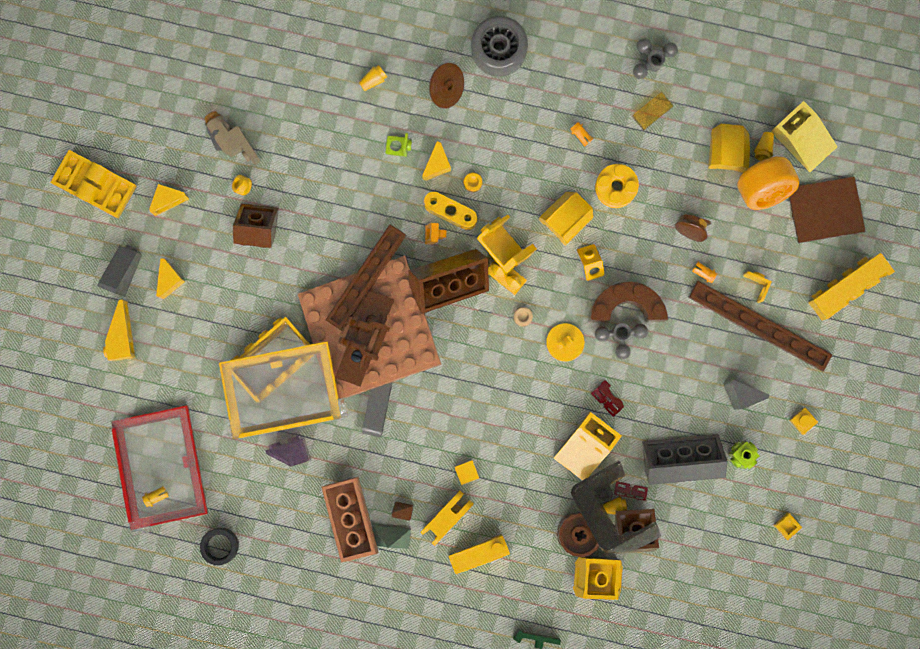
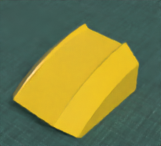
M719 124L711 130L708 168L745 172L749 168L750 137L748 131L742 125Z
M565 192L539 217V221L546 225L566 246L593 219V208L577 192Z
M578 557L575 562L573 586L575 596L583 599L618 600L622 585V561Z

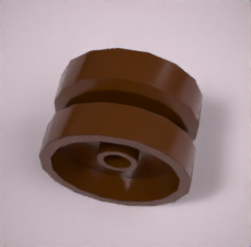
M574 512L561 519L557 527V538L559 544L567 553L576 557H585L598 549L601 543L602 532L600 525L594 518L585 513ZM576 532H582L581 537L575 536Z

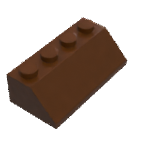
M477 249L408 270L410 289L422 314L489 291L488 258Z

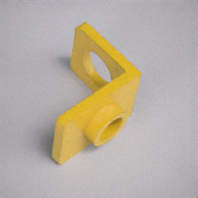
M595 244L577 249V253L584 266L587 281L605 275L603 262ZM594 267H598V268H599V271H598L597 273H595V274H590V273H589V271H590L592 268H594Z
M745 272L743 274L744 277L763 285L756 301L757 303L763 302L772 281L765 279V275L759 272Z

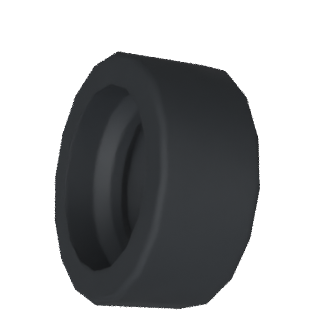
M215 528L208 531L200 542L202 558L214 566L229 563L239 550L237 536L227 528ZM223 535L229 539L231 549L225 557L216 558L210 554L208 543L213 536Z

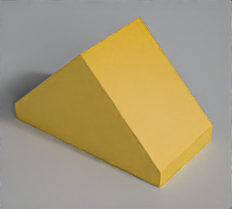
M436 142L423 172L422 178L425 181L451 171V166L441 142Z
M158 184L149 210L154 216H157L189 200V197L184 192Z
M160 258L156 297L165 299L185 281L169 261Z

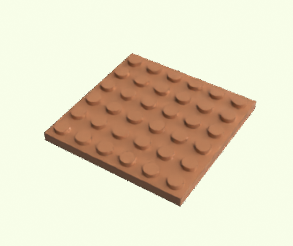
M406 256L389 261L370 289L371 292L394 299L385 323L386 326L390 327V331L385 335L378 353L379 359L378 361H370L361 387L335 378L339 400L442 365L426 315L420 312L410 289L408 272L410 267ZM356 273L298 294L313 344L327 341L329 343L334 375L337 373L347 348L338 342L340 337L345 338L349 324L341 331L327 322L326 318ZM366 297L364 298V300L352 316V318L356 321L358 320ZM370 316L367 319V323L377 321L375 316ZM374 330L366 352H371L379 330ZM318 353L316 355L325 381L321 354Z

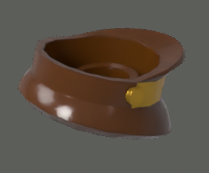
M685 214L679 217V220L675 223V228L681 235L696 242H703L708 238L706 227L712 223L709 220Z

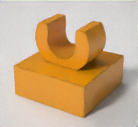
M439 223L425 225V244L433 245L438 243V239L446 238V230H439Z

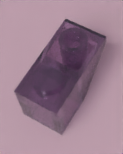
M299 436L287 439L288 443L283 445L280 442L269 445L270 449L265 450L267 455L290 467L311 461L305 438L299 439Z

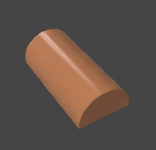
M359 476L321 486L341 563L379 553Z

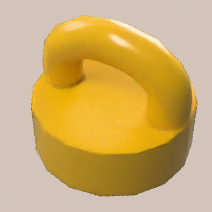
M243 175L236 176L232 183V191L243 196L247 195L252 187L251 179Z

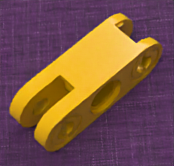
M430 192L425 196L424 205L429 213L463 230H471L476 226L477 214L472 209L438 192ZM432 201L437 202L435 205L431 204ZM448 207H453L456 213L448 215L445 210ZM469 217L471 220L466 222L464 219Z
M461 490L453 496L420 532L424 535L431 530L436 535L431 543L434 546L474 504L471 500L462 508L457 504L464 495Z

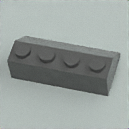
M719 434L642 441L645 472L649 485L726 478L728 461Z

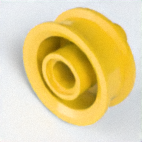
M612 164L604 168L595 184L598 199L604 205L611 208H621L628 205L636 196L639 188L637 175L630 167L623 164ZM619 182L622 186V189L618 191L614 190L612 188V183Z

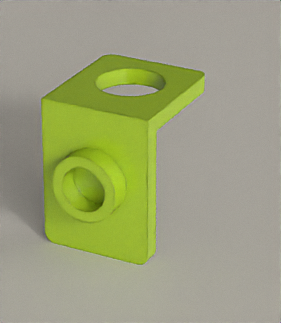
M405 133V137L388 136L385 153L387 155L407 157V151H411L412 140L409 139L408 133ZM393 141L401 143L399 151H393L390 148Z

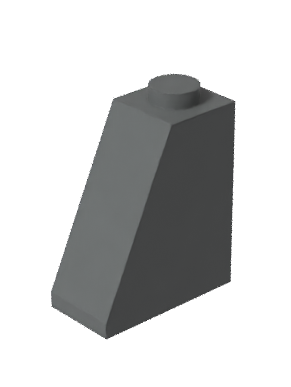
M119 245L97 286L125 297L142 256L137 252V248L126 245L125 248Z

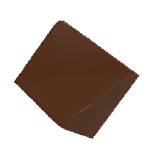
M395 502L392 517L410 521L414 505Z

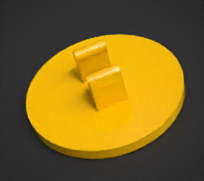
M559 324L548 333L546 339L547 349L551 356L559 361H572L584 349V336L572 324Z

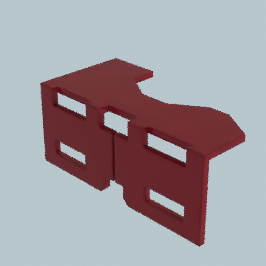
M604 380L590 394L600 404L603 403L604 408L614 417L624 408V405L619 398L611 394L609 389L611 385Z
M616 481L614 495L647 501L648 487L634 485L631 489L630 484ZM621 484V485H626V486H625V488H624V487H619L618 485ZM638 488L645 489V492L639 491Z

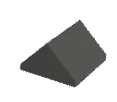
M736 380L724 382L725 390L734 410L747 408L768 399L770 396Z

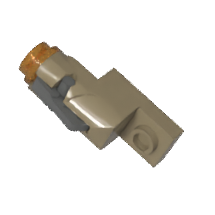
M213 111L204 117L206 129L216 151H223V153L230 157L242 152L247 162L252 161L254 165L260 162V159L238 126L232 128L217 111Z

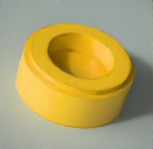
M474 172L467 174L463 181L465 189L469 192L480 190L482 187L481 176Z

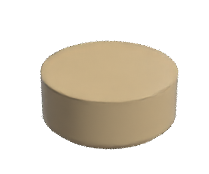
M526 307L518 308L513 316L514 322L521 327L528 326L533 319L531 310Z

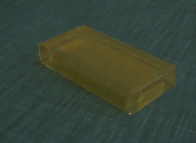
M661 92L633 114L632 118L644 131L672 109L673 105Z

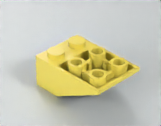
M804 101L771 131L809 172L837 148L818 115Z

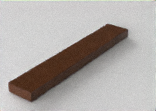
M389 224L326 318L327 322L341 331L344 330L348 317L352 318L407 236L405 233Z

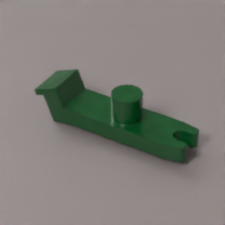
M520 629L512 637L518 643L523 638L535 640L534 648L543 649L544 642L561 644L560 638L524 632Z

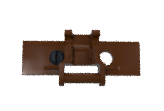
M369 291L358 320L356 321L348 317L346 322L349 324L345 338L340 337L338 342L347 348L335 378L361 387L370 361H378V353L385 335L390 331V327L386 326L385 323L394 299ZM368 317H377L376 322L367 323ZM374 330H379L371 352H366Z

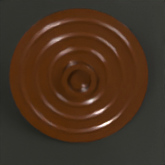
M444 63L437 67L432 74L429 93L431 100L436 106L444 109L454 106L462 96L464 76L456 64Z

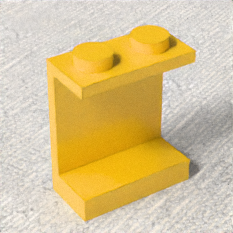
M509 215L503 218L499 216L491 224H486L480 230L482 233L477 237L479 242L506 274L528 259L537 250L533 243L522 250L502 225L510 218Z

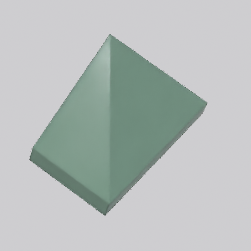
M372 524L377 546L409 548L411 529Z

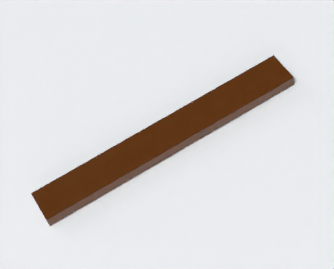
M700 281L696 282L688 297L822 372L832 357L831 353Z

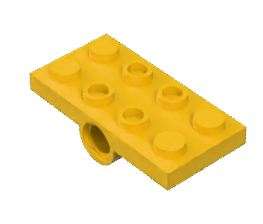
M68 150L50 182L118 219L137 187L130 181L71 150Z

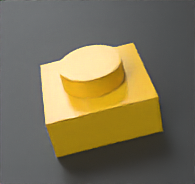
M806 408L801 409L789 420L801 435H804L818 423Z

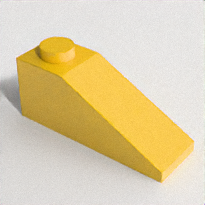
M123 299L118 301L105 339L106 346L103 347L104 356L109 361L136 358L128 301Z
M500 534L451 554L448 557L455 574L507 556L510 552L503 535Z

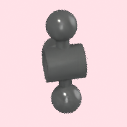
M647 38L640 39L637 42V50L640 53H646L648 58L646 64H637L633 68V75L637 79H643L647 76L648 70L652 72L660 70L666 57L672 58L678 53L677 45L669 42L664 45L663 52L661 50L652 51L651 41ZM651 58H657L660 63L654 64Z
M620 323L612 330L604 326L598 327L595 330V338L598 341L603 342L608 340L609 337H613L615 341L619 342L615 350V354L619 359H627L631 353L625 340L631 335L638 339H643L648 334V328L644 324H637L631 329L627 324ZM618 328L625 329L626 336L624 338L617 335Z

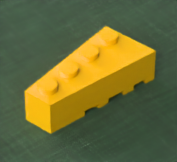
M881 253L867 258V256L863 257L857 262V267L854 269L848 268L842 273L843 277L837 280L835 278L827 284L828 288L822 292L820 289L811 296L813 299L808 303L822 321L830 318L847 306L850 300L853 301L864 294L865 289L868 290L881 282L880 278L895 272Z

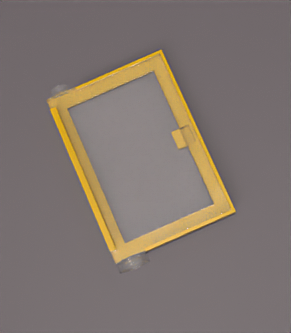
M328 341L219 363L230 424L226 425V432L228 436H232V439L348 417L345 398L339 399Z

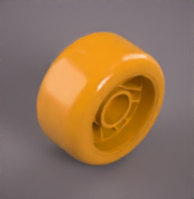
M776 156L762 160L748 168L739 177L737 187L747 207L753 210H762L777 205L790 197L798 189L800 181L792 163L785 157Z

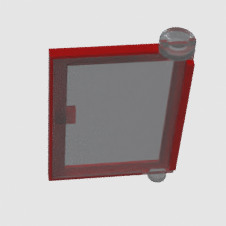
M188 405L127 418L126 415L115 416V421H111L112 435L127 519L132 536L152 532L151 526L208 514ZM165 486V492H168L169 497L154 503L153 507H146L142 496L146 492L150 493Z

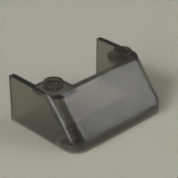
M620 461L580 481L571 489L573 500L599 547L606 553L632 552L661 537L656 522L637 532L629 531L619 535L603 507V504L609 502L613 496L609 485L626 476Z

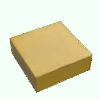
M473 460L455 467L461 485L479 479Z
M788 512L774 524L786 540H789L802 528Z

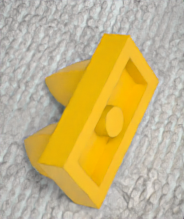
M495 260L488 267V275L513 295H516L527 281L514 269L506 274Z

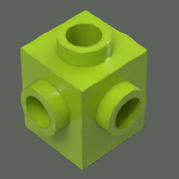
M738 441L731 447V451L728 453L732 464L740 469H751L757 464L758 461L756 459L760 457L757 453V447L752 442L748 443L747 441ZM744 452L749 455L746 459L743 456Z

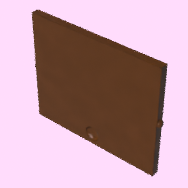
M855 177L801 185L789 197L798 243L866 232Z

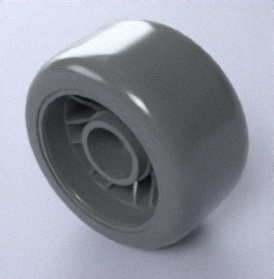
M493 16L485 19L476 27L471 39V54L476 66L484 73L496 77L510 75L521 67L526 58L528 49L527 35L523 27L514 19L506 16ZM502 46L504 50L498 51L494 47Z

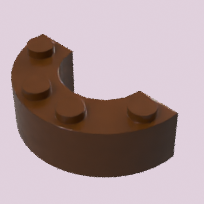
M621 282L610 286L596 298L588 318V322H608L614 308L625 303L639 308L644 315L645 322H665L668 320V314L665 304L654 290L637 282Z

